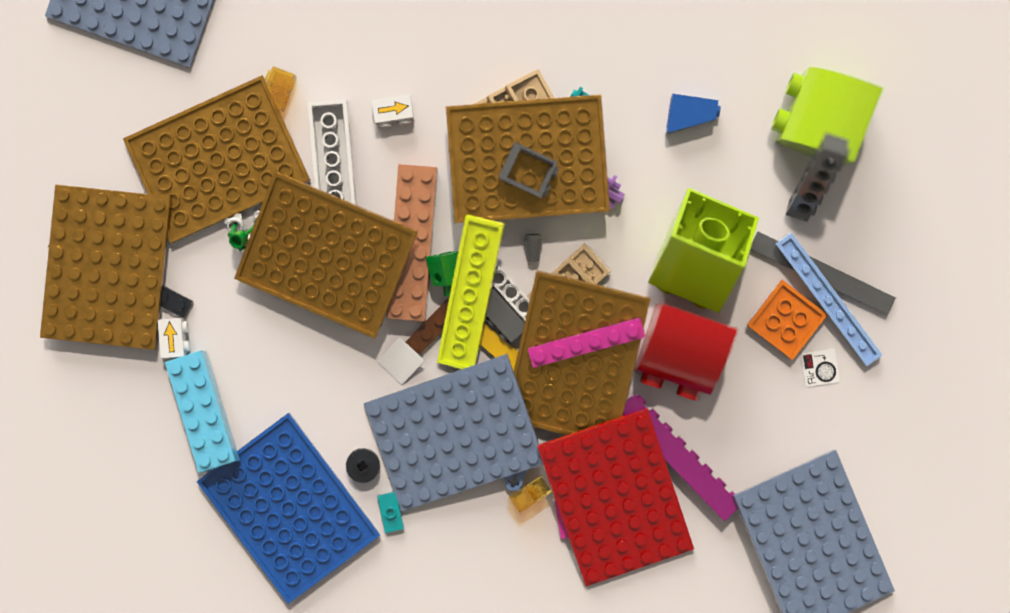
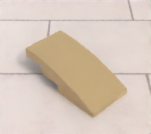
M537 69L474 104L554 98L541 72Z
M584 243L551 274L597 284L610 273V269ZM531 292L527 295V298L529 300L531 297Z

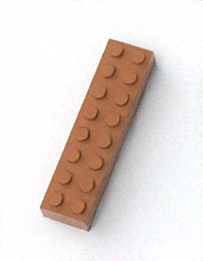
M398 164L394 221L419 232L387 310L386 318L426 321L429 270L426 256L431 255L437 167Z

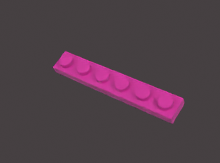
M639 317L530 347L528 352L534 368L646 337L641 318Z

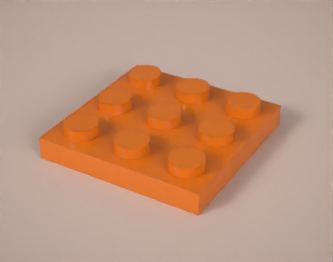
M780 280L746 325L789 359L793 360L828 314L784 280Z

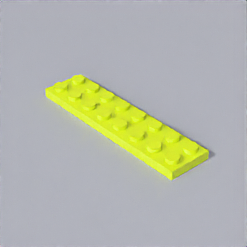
M466 215L437 363L464 369L475 365L477 362L505 226L503 223Z

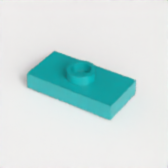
M395 492L377 495L385 533L404 529L400 506Z

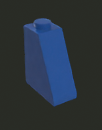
M672 94L665 133L671 134L713 122L716 117L720 116L721 106L718 105L719 100Z

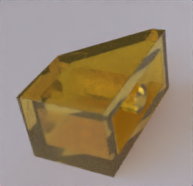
M273 66L272 70H268L265 81H267L266 85L277 109L284 112L297 76Z

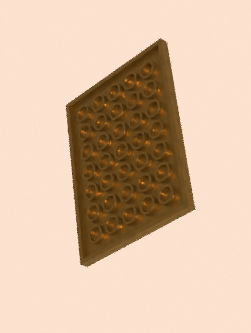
M263 75L123 138L147 193L172 197L168 239L171 244L221 222L228 217H232L236 213L243 212L262 203L275 171L303 183L311 181Z
M601 94L446 106L455 223H464L466 215L493 221L610 211ZM515 142L558 162L556 167L559 170L555 178H550L548 185L551 187L546 196L542 195L541 198H538L498 179ZM519 151L508 178L539 191L550 165Z
M275 171L234 279L375 339L419 231Z
M55 184L40 338L156 350L172 197Z
M539 270L536 271L514 367V373L533 427L569 435L623 416L641 339L534 368L528 348L639 317L644 328L651 297Z

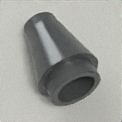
M526 234L524 243L528 262L540 261L543 242L541 234Z

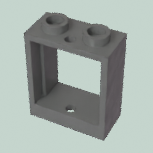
M515 142L498 179L541 198L542 195H547L551 187L548 185L551 177L555 178L559 170L556 167L558 162ZM519 151L550 165L539 191L508 178Z

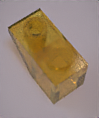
M539 476L512 492L509 498L518 512L521 513L552 491L542 476Z

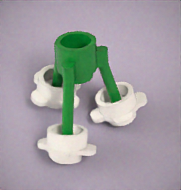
M259 211L254 213L253 226L246 232L242 231L246 230L247 224L243 222L241 214L236 213L235 216L224 220L225 224H227V229L230 231L227 236L233 248L242 252L245 251Z

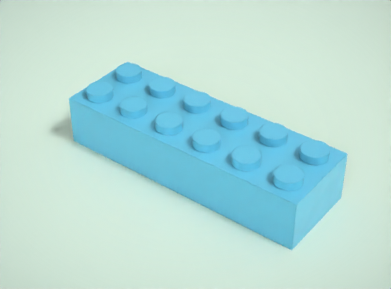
M200 350L165 362L198 473H204L240 461L207 351Z

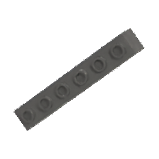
M825 133L788 201L785 215L808 222L811 215H815L818 205L822 203L824 194L828 193L830 183L834 182L837 172H840L843 160L846 161L850 152V149L847 148L849 140Z

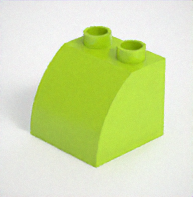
M810 66L803 71L802 75L794 72L785 91V94L793 97L788 111L779 108L771 125V130L778 132L775 143L813 157L825 133H829L849 140L847 148L850 149L847 160H843L842 167L853 163L884 88L853 76Z
M688 188L657 255L648 283L656 286L664 293L675 294L689 300L699 308L710 309L720 313L745 268L759 217Z

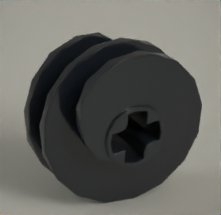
M358 448L348 456L346 471L354 481L367 483L378 475L380 460L372 450ZM365 461V465H368V467L361 470V466H358V463Z

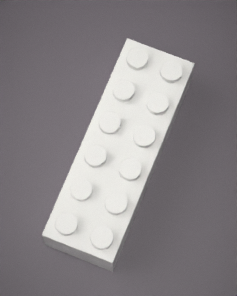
M343 99L308 102L315 188L357 205L348 101Z

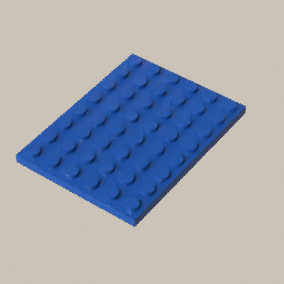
M290 412L237 451L240 461L213 469L196 481L287 604L291 603L381 535Z

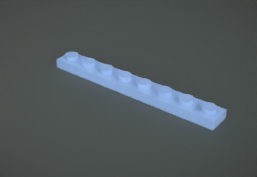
M792 232L776 243L778 248L865 365L868 366L881 357V352Z

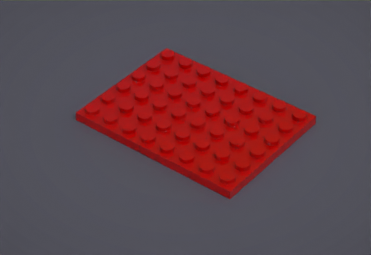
M648 408L537 445L586 587L694 550Z

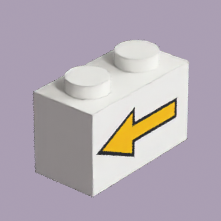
M410 94L372 100L375 124L380 125V127L392 126V122L407 124L411 123V119H414Z
M184 318L158 320L161 358L187 355V352H190L189 341H186V333H188L187 321Z

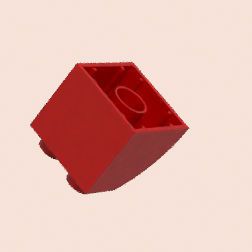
M655 304L645 334L646 337H644L634 366L635 370L642 372L639 382L658 389L662 388L664 380L679 384L676 395L698 402L701 392L709 395L713 392L729 357L738 329L665 304Z

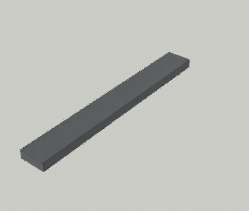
M757 231L750 250L796 271L776 245L778 241ZM809 256L834 290L888 315L896 297Z

